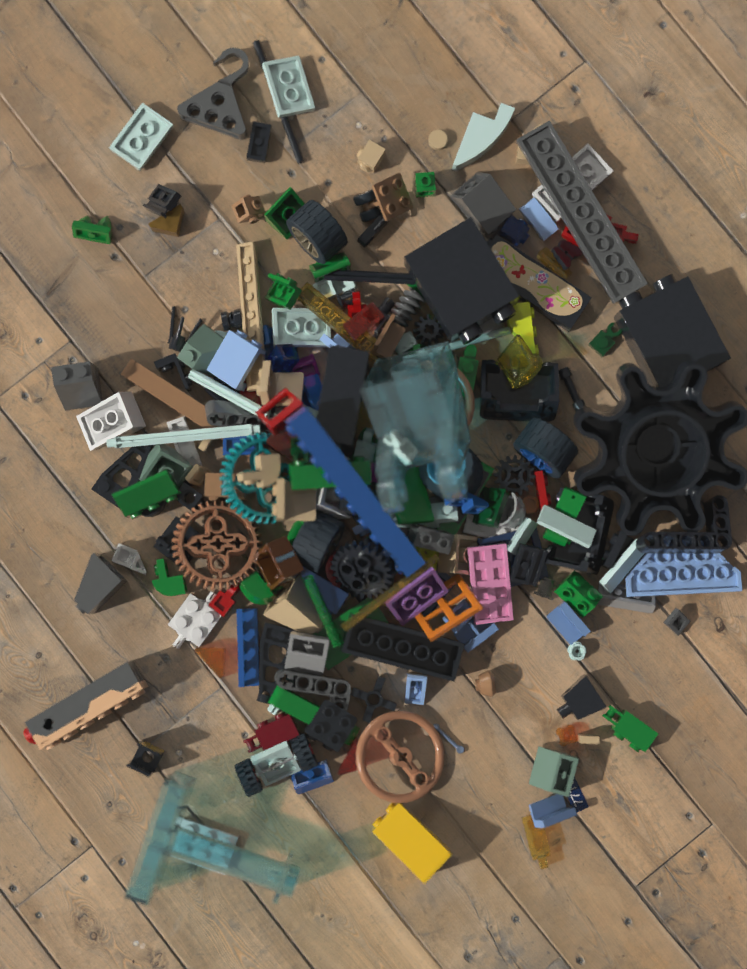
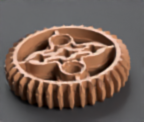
M216 500L213 501L212 506L207 501L205 502V508L202 504H198L199 511L192 507V514L186 512V518H180L182 524L176 525V528L180 531L176 530L173 532V535L178 537L172 538V542L177 544L172 546V550L178 551L173 553V557L180 558L175 561V564L179 565L182 563L179 571L186 570L183 576L186 578L190 574L192 576L189 580L191 583L194 579H197L196 586L203 582V589H206L208 584L211 585L212 591H214L215 585H218L219 591H222L224 584L227 590L230 589V583L233 587H237L236 580L239 583L244 581L243 577H249V573L255 572L253 567H258L257 562L254 561V555L261 549L257 546L263 544V541L257 540L261 538L262 534H255L259 530L258 526L253 527L256 521L249 522V516L243 519L242 513L237 515L235 513L237 507L235 509L230 508L231 502L226 507L224 506V501L220 502V506H217ZM212 513V516L205 522V534L192 536L187 544H184V537L189 526L199 517ZM218 513L228 514L240 521L246 528L250 541L241 533H228L227 521ZM212 523H219L221 529L218 531L214 530L211 527ZM235 541H237V543L241 545L239 546V548H236V545L232 544ZM215 542H218L219 545H222L220 549H217L216 546H213ZM196 543H199V546H202L200 550H197V547H194ZM248 547H251L250 556L245 566L236 574L223 578V575L230 569V556H240L246 552ZM186 550L194 558H206L208 570L217 578L206 577L198 573L189 564L184 551ZM214 561H222L224 567L221 569L216 568Z

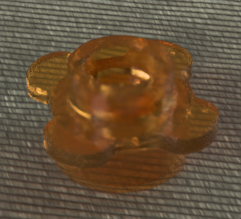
M569 724L565 728H557L556 734L559 736V744L561 746L577 742L578 737L575 735L573 725Z

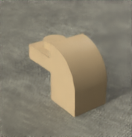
M279 454L255 456L256 472L237 474L238 482L244 481V485L256 484L257 480V488L273 484L280 474Z

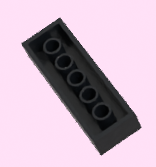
M350 612L340 651L455 682L465 644L441 636L431 642L425 632Z

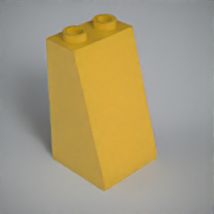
M392 802L385 809L387 813L383 818L379 816L373 822L372 832L426 884L452 855L451 850L402 803Z

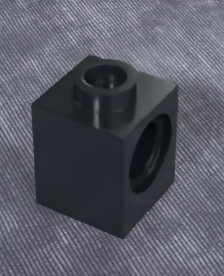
M184 482L179 488L181 494L177 495L178 499L176 500L189 510L192 507L198 510V504L203 506L205 496ZM189 493L195 495V501L191 504L186 502V496Z

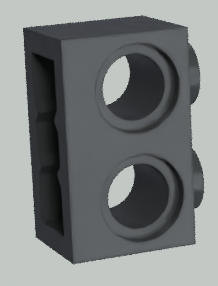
M411 524L407 539L413 546L449 555L455 536L444 530L421 524Z

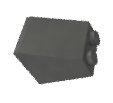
M475 173L449 196L468 218L471 217L480 232L484 234H492L497 231L498 225L503 221H508L513 216L512 213L516 211L511 201L491 174Z
M90 361L51 367L53 385L65 411L93 407L103 401L99 369Z
M93 553L91 555L74 599L77 603V609L83 614H95L127 582L101 554Z

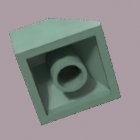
M202 324L186 342L177 358L190 368L214 377L215 375L207 371V368L224 338L206 324Z
M156 444L146 459L140 481L168 470L172 473L179 488L193 466L174 448L166 444Z

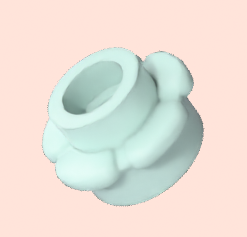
M574 642L569 645L567 651L572 660L580 661L584 659L587 649L581 642Z

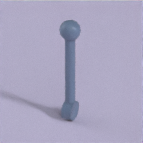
M433 724L435 729L456 748L459 754L464 752L463 746L457 745L440 729L439 724Z

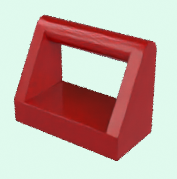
M284 388L255 413L276 436L288 426L285 421L304 406L294 394ZM285 397H288L292 403L273 419L269 420L265 414Z

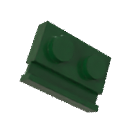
M484 487L480 498L488 502L489 507L479 514H474L472 522L475 525L480 524L482 526L498 528L510 492L506 489Z

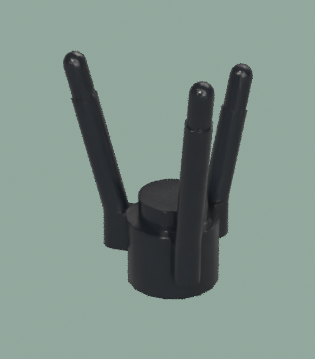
M173 306L168 348L181 352L186 342L198 330L203 320H198L187 340L184 341L185 337L180 335L185 318L181 317L177 333L174 334L176 307Z

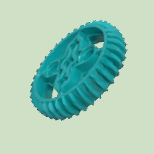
M262 432L261 435L259 433H254L253 436L247 435L246 439H240V443H234L235 449H229L231 455L226 454L224 456L228 462L223 461L221 463L226 467V469H220V472L225 474L219 478V480H224L225 484L220 485V488H226L222 495H228L229 498L226 499V503L233 502L230 508L235 509L237 507L235 513L237 515L242 513L243 519L249 516V522L255 520L257 524H260L262 521L264 524H268L270 520L271 523H276V515H272V504H276V496H273V484L269 485L271 488L265 489L254 487L255 484L244 485V483L238 482L237 475L233 481L235 462L245 450L254 446L255 449L249 457L251 469L243 470L239 473L256 472L255 456L259 454L271 455V452L262 445L268 444L284 451L292 463H294V455H291L290 443L287 444V438L281 440V435H276L275 438L273 433H269L267 436L266 432ZM280 463V474L285 472L288 475L284 477L278 476L277 479H285V482H290L289 464ZM234 487L242 493L256 492L259 505L267 509V512L255 511L243 504L237 496ZM267 492L272 496L270 502H267L265 499Z

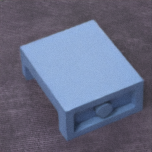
M229 330L209 364L207 371L234 389L245 391L247 384L244 383V380L260 354L265 355L266 351L261 348V343L253 339L252 341L248 340V335L244 332Z

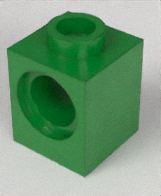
M434 172L415 173L416 198L435 196Z

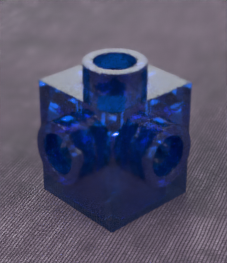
M277 344L267 357V361H271L274 373L291 372L300 360L293 344Z

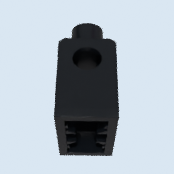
M582 675L561 695L565 704L556 710L562 719L572 713L579 720L607 706L587 676Z

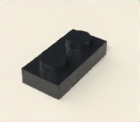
M252 123L247 160L266 163L272 129L271 124Z

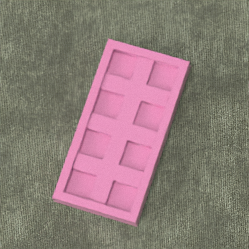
M507 544L467 547L471 591L483 606V610L473 615L474 624L512 621L513 609Z

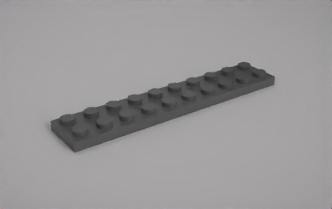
M550 120L518 138L516 143L613 304L648 284Z

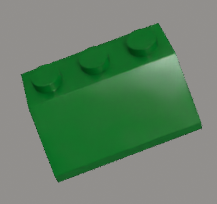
M164 470L112 494L123 515L126 518L131 517V519L142 516L141 512L147 509L153 511L159 508V504L164 501L167 503L178 499L177 495L181 493L172 473Z

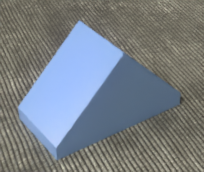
M407 673L406 704L424 705L427 675Z

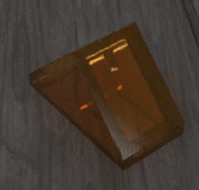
M197 647L194 650L220 679L225 675L226 648Z

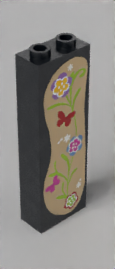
M498 235L494 239L489 238L487 244L519 294V300L530 302V307H533L534 310L569 332L592 297Z

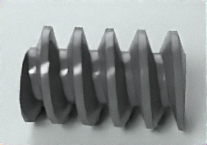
M412 288L403 292L405 297L400 296L399 300L401 303H395L397 309L392 308L390 310L391 314L396 315L393 322L407 328L409 325L406 323V320L413 321L410 314L417 315L415 307L421 309L422 307L419 302H426L424 297Z

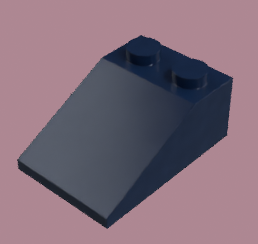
M303 567L304 571L300 574L302 577L313 575L314 581H316L315 584L319 587V592H321L322 598H324L323 601H325L328 612H330L329 615L337 614L349 594L318 574Z

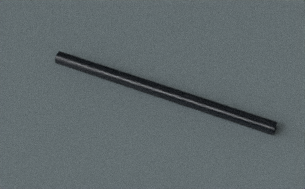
M256 40L253 42V46L262 67L263 62H267L260 40ZM288 116L281 117L296 162L301 164L304 162L289 118Z

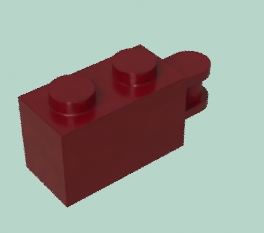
M282 712L275 715V720L271 722L265 720L258 723V728L254 730L255 735L243 740V743H246L249 749L247 750L248 753L261 747L265 751L299 736L300 732L293 717ZM258 738L260 744L257 746L253 741V739Z

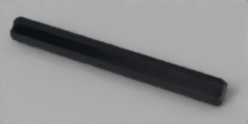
M337 270L324 275L325 280L416 285L409 273Z

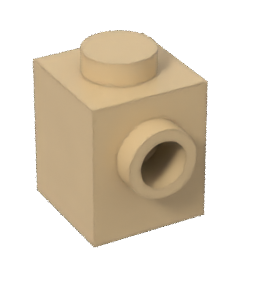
M369 140L366 146L361 147L356 155L359 167L365 172L370 171L374 173L384 158L386 149Z

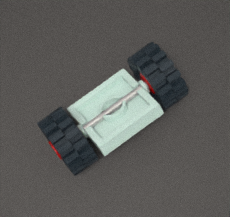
M305 733L290 739L293 752L287 741H284L251 756V760L248 758L235 764L237 777L247 797L263 791L259 777H261L265 786H268L301 771V769L305 772L318 766L316 756Z

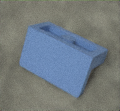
M562 602L546 616L570 645L591 632L566 602Z
M559 794L529 804L535 828H546L577 815L575 807H566L563 795Z

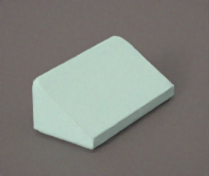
M525 517L507 545V550L516 555L520 543H527L538 524L532 519Z

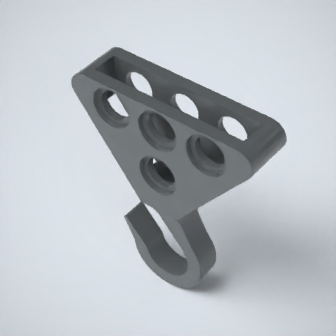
M228 48L213 62L214 67L233 56L239 57L243 61L242 67L179 104L177 111L182 120L239 140H244L247 137V132L233 93V86L247 74L249 60L243 50ZM218 99L224 100L222 105L215 104ZM194 110L200 111L198 116L191 115ZM212 116L218 117L214 123L209 122V118ZM228 123L236 124L232 129L226 128Z

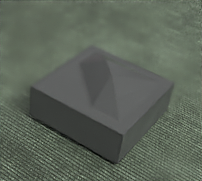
M675 608L663 623L679 636L690 623V620L679 609Z

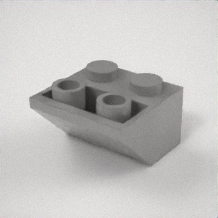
M291 631L284 669L323 676L329 637Z

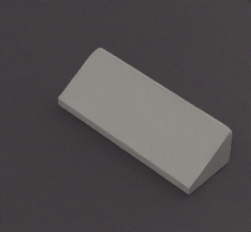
M599 581L598 592L603 597L597 605L653 613L656 607V596L627 597L626 585L618 584L609 593Z

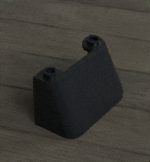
M482 360L479 415L481 418L508 421H530L533 418H539L546 422L553 421L556 418L559 406L558 363L544 362L538 367V371L501 370L500 364L495 360Z
M560 487V491L556 495V503H558L564 488ZM599 494L587 496L576 520L596 530L591 546L586 548L572 540L569 545L566 544L564 547L553 543V545L545 548L548 553L544 563L597 575L601 568V557L605 550L612 519L613 500Z

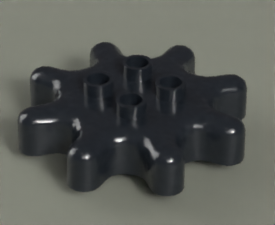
M688 360L681 363L672 381L661 387L651 386L644 372L637 365L625 363L616 372V380L621 390L619 403L613 409L606 412L583 407L574 414L573 422L580 434L597 441L599 447L595 460L580 467L575 472L574 483L580 493L585 496H593L606 490H613L621 495V504L617 511L616 521L627 535L634 536L641 533L650 515L659 510L673 512L677 522L686 532H698L704 527L706 521L700 501L707 489L718 485L739 490L747 484L746 468L736 460L727 458L724 453V445L727 438L747 426V409L737 401L725 402L715 407L706 406L701 396L708 377L707 371L695 361Z

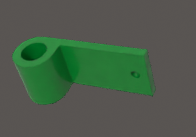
M565 487L555 510L576 520L587 496ZM545 528L542 538L563 547L566 544H570V539Z

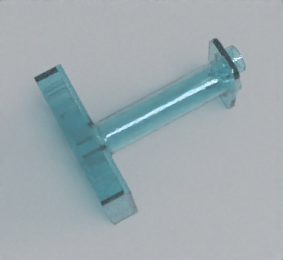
M174 771L164 780L124 898L147 906L160 888L170 856L275 891L272 902L274 904L278 903L280 895L292 897L301 868L291 864L293 854L289 853L286 863L182 828L180 825L197 778Z

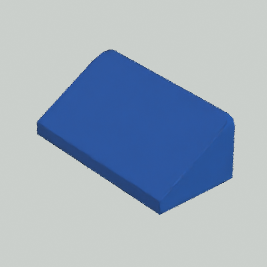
M327 760L318 762V766L303 772L301 769V771L291 775L297 794H302L334 782Z

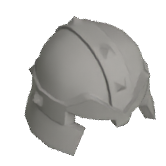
M514 492L508 497L499 527L516 529L525 519V505L522 498L517 497Z

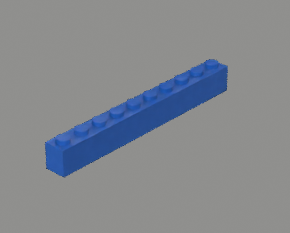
M304 406L285 421L289 425L286 427L292 437L297 436L301 442L298 445L305 453L307 451L310 452L313 456L310 459L317 469L319 467L323 469L325 473L322 475L329 484L334 483L337 487L334 491L340 499L345 498L348 501L347 508L353 515L355 513L358 514L361 518L358 522L365 530L368 528L372 532L370 535L371 539L376 545L379 543L382 545L385 557L392 558L396 563L393 567L399 575L403 573L408 578L426 562L310 411Z

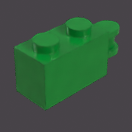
M470 344L464 351V357L459 358L457 368L468 379L473 390L479 360H475L476 346ZM455 379L452 397L465 400L463 389Z
M609 705V710L602 716L613 724L611 726V729L615 731L613 735L621 741L624 738L630 742L629 747L636 752L642 750L646 753L659 733L628 711L623 709L622 712H619ZM617 713L619 716L616 721L612 720L613 716Z

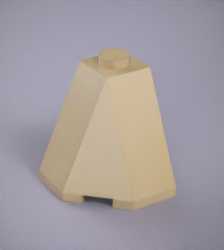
M299 574L291 582L283 586L284 589L277 597L274 596L273 602L268 604L263 615L301 633H318L324 626L322 625L323 622H321L323 619H320L319 611H316L318 608H315L317 605H314L316 602H312L311 594H309L310 591H307L309 588H306V586L308 585H305L302 575Z

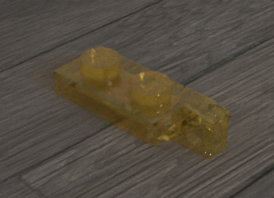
M531 815L521 817L533 860L538 859L541 869L549 868L546 857L550 856L551 851L545 828H535Z

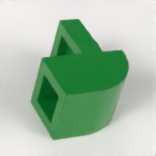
M164 558L156 560L157 564L154 565V571L156 576L159 575V579L152 580L155 589L166 596L188 594L185 577L183 575L169 577L167 560Z
M257 571L244 578V581H240L239 585L245 597L258 605H266L273 602L274 594H277L284 588V585L271 590L267 586L268 583L263 581Z

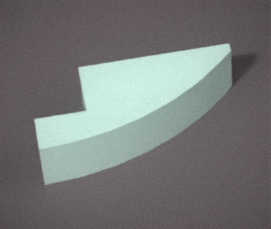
M501 103L495 120L473 112L454 160L452 170L457 171L473 163L490 150L508 127L515 108Z

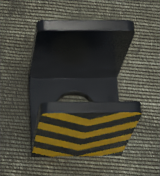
M141 740L137 743L138 749L133 759L126 766L150 777L154 774L165 750L145 740ZM145 751L153 754L154 758L151 762L143 760L142 756Z

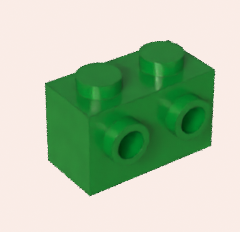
M575 570L554 591L582 618L593 610L603 597Z

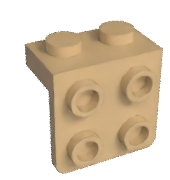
M263 361L262 369H259V380L261 381L260 384H257V396L261 397L262 405L266 404L284 388L288 389L302 402L304 374L302 372L274 373L271 361ZM285 397L276 406H288L292 401Z
M277 479V484H273V496H276V504H272V515H276V521H314L316 519V488L292 490L290 482H285V479Z

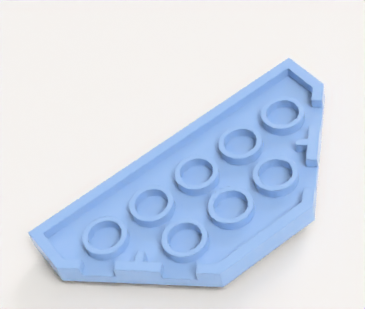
M664 539V544L668 546V542ZM682 539L683 545L686 546V542ZM700 540L701 545L704 546V542ZM646 553L625 578L627 597L740 592L742 591L741 572L726 561V558L720 553Z

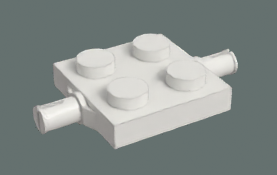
M210 591L205 600L198 599L191 593L168 623L179 635L172 644L173 646L177 645L176 648L180 649L183 642L187 640L200 647L221 617L218 612L209 606L216 594L213 595V592Z

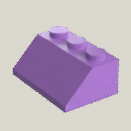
M430 567L384 603L401 626H404L449 591L433 567Z

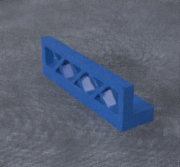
M258 608L237 609L239 687L259 686Z

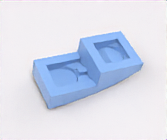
M532 198L519 209L528 224L533 226L541 240H546L559 229L535 198Z
M338 333L333 339L326 334H323L319 339L327 347L335 345L356 349Z

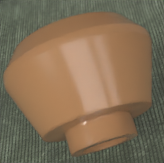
M487 670L478 675V679L474 680L476 691H479L481 695L493 697L496 694L493 672Z

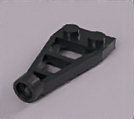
M154 445L131 447L100 475L91 490L119 508L112 494L140 482V476L146 459ZM134 453L141 456L137 469H133L126 464V461ZM120 469H127L131 473V479L127 487H122L113 480V476Z
M265 622L260 639L259 693L256 701L269 704L268 701L277 684L275 681H266L267 666L276 667L279 670L285 668L291 631H298ZM271 645L286 649V655L282 662L273 663L269 660V647ZM267 691L270 695L263 694V692Z

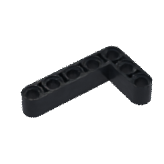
M716 495L705 503L706 532H647L636 540V548L641 553L718 554L729 549L732 545V533L727 499L722 495ZM645 539L650 542V546L646 544ZM664 539L668 542V546L664 544ZM682 539L686 542V546L683 545ZM700 540L704 542V546L701 545Z

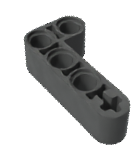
M211 400L205 404L206 419L210 425L224 427L252 424L260 425L261 431H271L258 416L233 402ZM274 406L270 410L271 413L268 419L271 420L274 418L275 409L277 407L285 406Z
M280 669L275 673L274 680L280 688L329 696V701L334 704L340 702L342 703V709L348 710L351 686L345 679ZM286 674L287 678L293 679V683L289 680H285L282 683L280 677L282 678ZM306 677L308 683L305 686H299L300 678ZM321 680H325L327 682L326 687L321 690L318 689V683ZM344 683L345 690L337 692V686Z

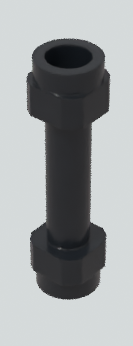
M569 367L559 370L560 379L564 380L574 402L572 404L574 410L577 411L580 408L586 407L584 400L580 399L571 379L572 373Z

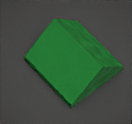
M289 187L264 214L265 220L288 240L292 234L288 229L286 221L305 203Z

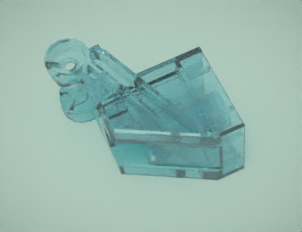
M449 342L376 360L360 392L378 438L376 474L379 479L378 495L383 510L387 514L404 511L403 504L408 501L404 478L408 469L433 462L437 469L438 484L444 499L449 501L465 498L467 495V482L462 466L471 443L456 362ZM393 430H396L401 438L407 437L418 450V453L408 465H405L393 452L394 446H389L383 441L386 434L390 435Z

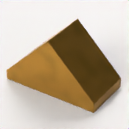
M179 204L171 212L168 211L165 214L166 218L160 216L148 223L153 232L179 237L185 211L182 205Z

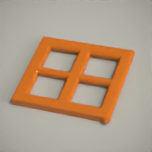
M456 574L445 581L444 585L449 589L457 584L463 592L449 602H446L442 596L437 600L440 608L425 617L422 613L415 616L431 642L483 610V606L460 574ZM466 597L472 607L456 616L450 607ZM444 612L450 621L433 631L428 621Z

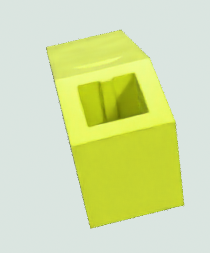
M530 302L517 303L513 306L517 314L507 320V327L510 328L511 333L531 362H533L536 356H539L538 345L534 344V337H537L536 326H532L534 308L530 307Z

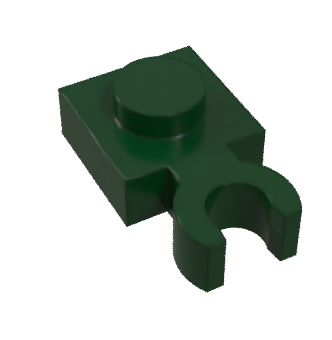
M613 322L608 325L606 333L601 330L588 344L601 357L615 344L612 338L619 336L622 332L621 329L616 333L611 331V327L614 325Z
M290 437L291 455H294V462L297 463L299 458H303L305 463H308L309 455H311L310 452L307 451L305 453L298 445L301 442L298 437Z

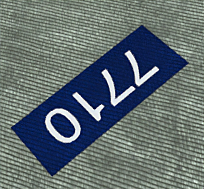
M574 776L571 791L567 798L571 806L575 807L576 813L589 806Z

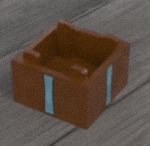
M287 536L267 543L254 555V561L257 562L268 583L267 586L271 590L291 582L304 571Z

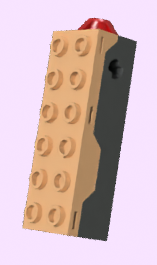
M134 660L128 661L24 722L27 728L24 729L23 734L30 744L37 745L40 750L45 747L49 750L60 744L61 738L66 740L77 734L79 727L83 730L94 724L96 717L99 720L112 713L111 709L113 707L116 710L129 703L128 698L131 697L133 700L146 693L144 689L148 685Z

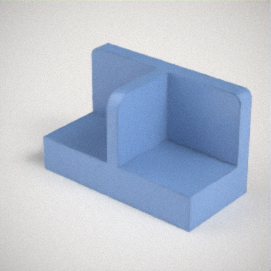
M473 618L457 633H454V636L459 642L465 644L464 649L468 653L499 629L494 623L475 625Z

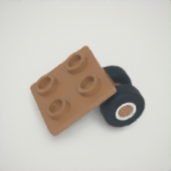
M396 173L372 185L373 190H368L353 198L356 206L362 205L364 211L360 213L362 222L375 219L381 213L384 220L389 221L413 208L401 173Z

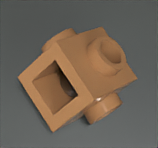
M245 195L232 205L238 223L249 222V224H254L260 221V217L266 213L259 196L251 197V195Z

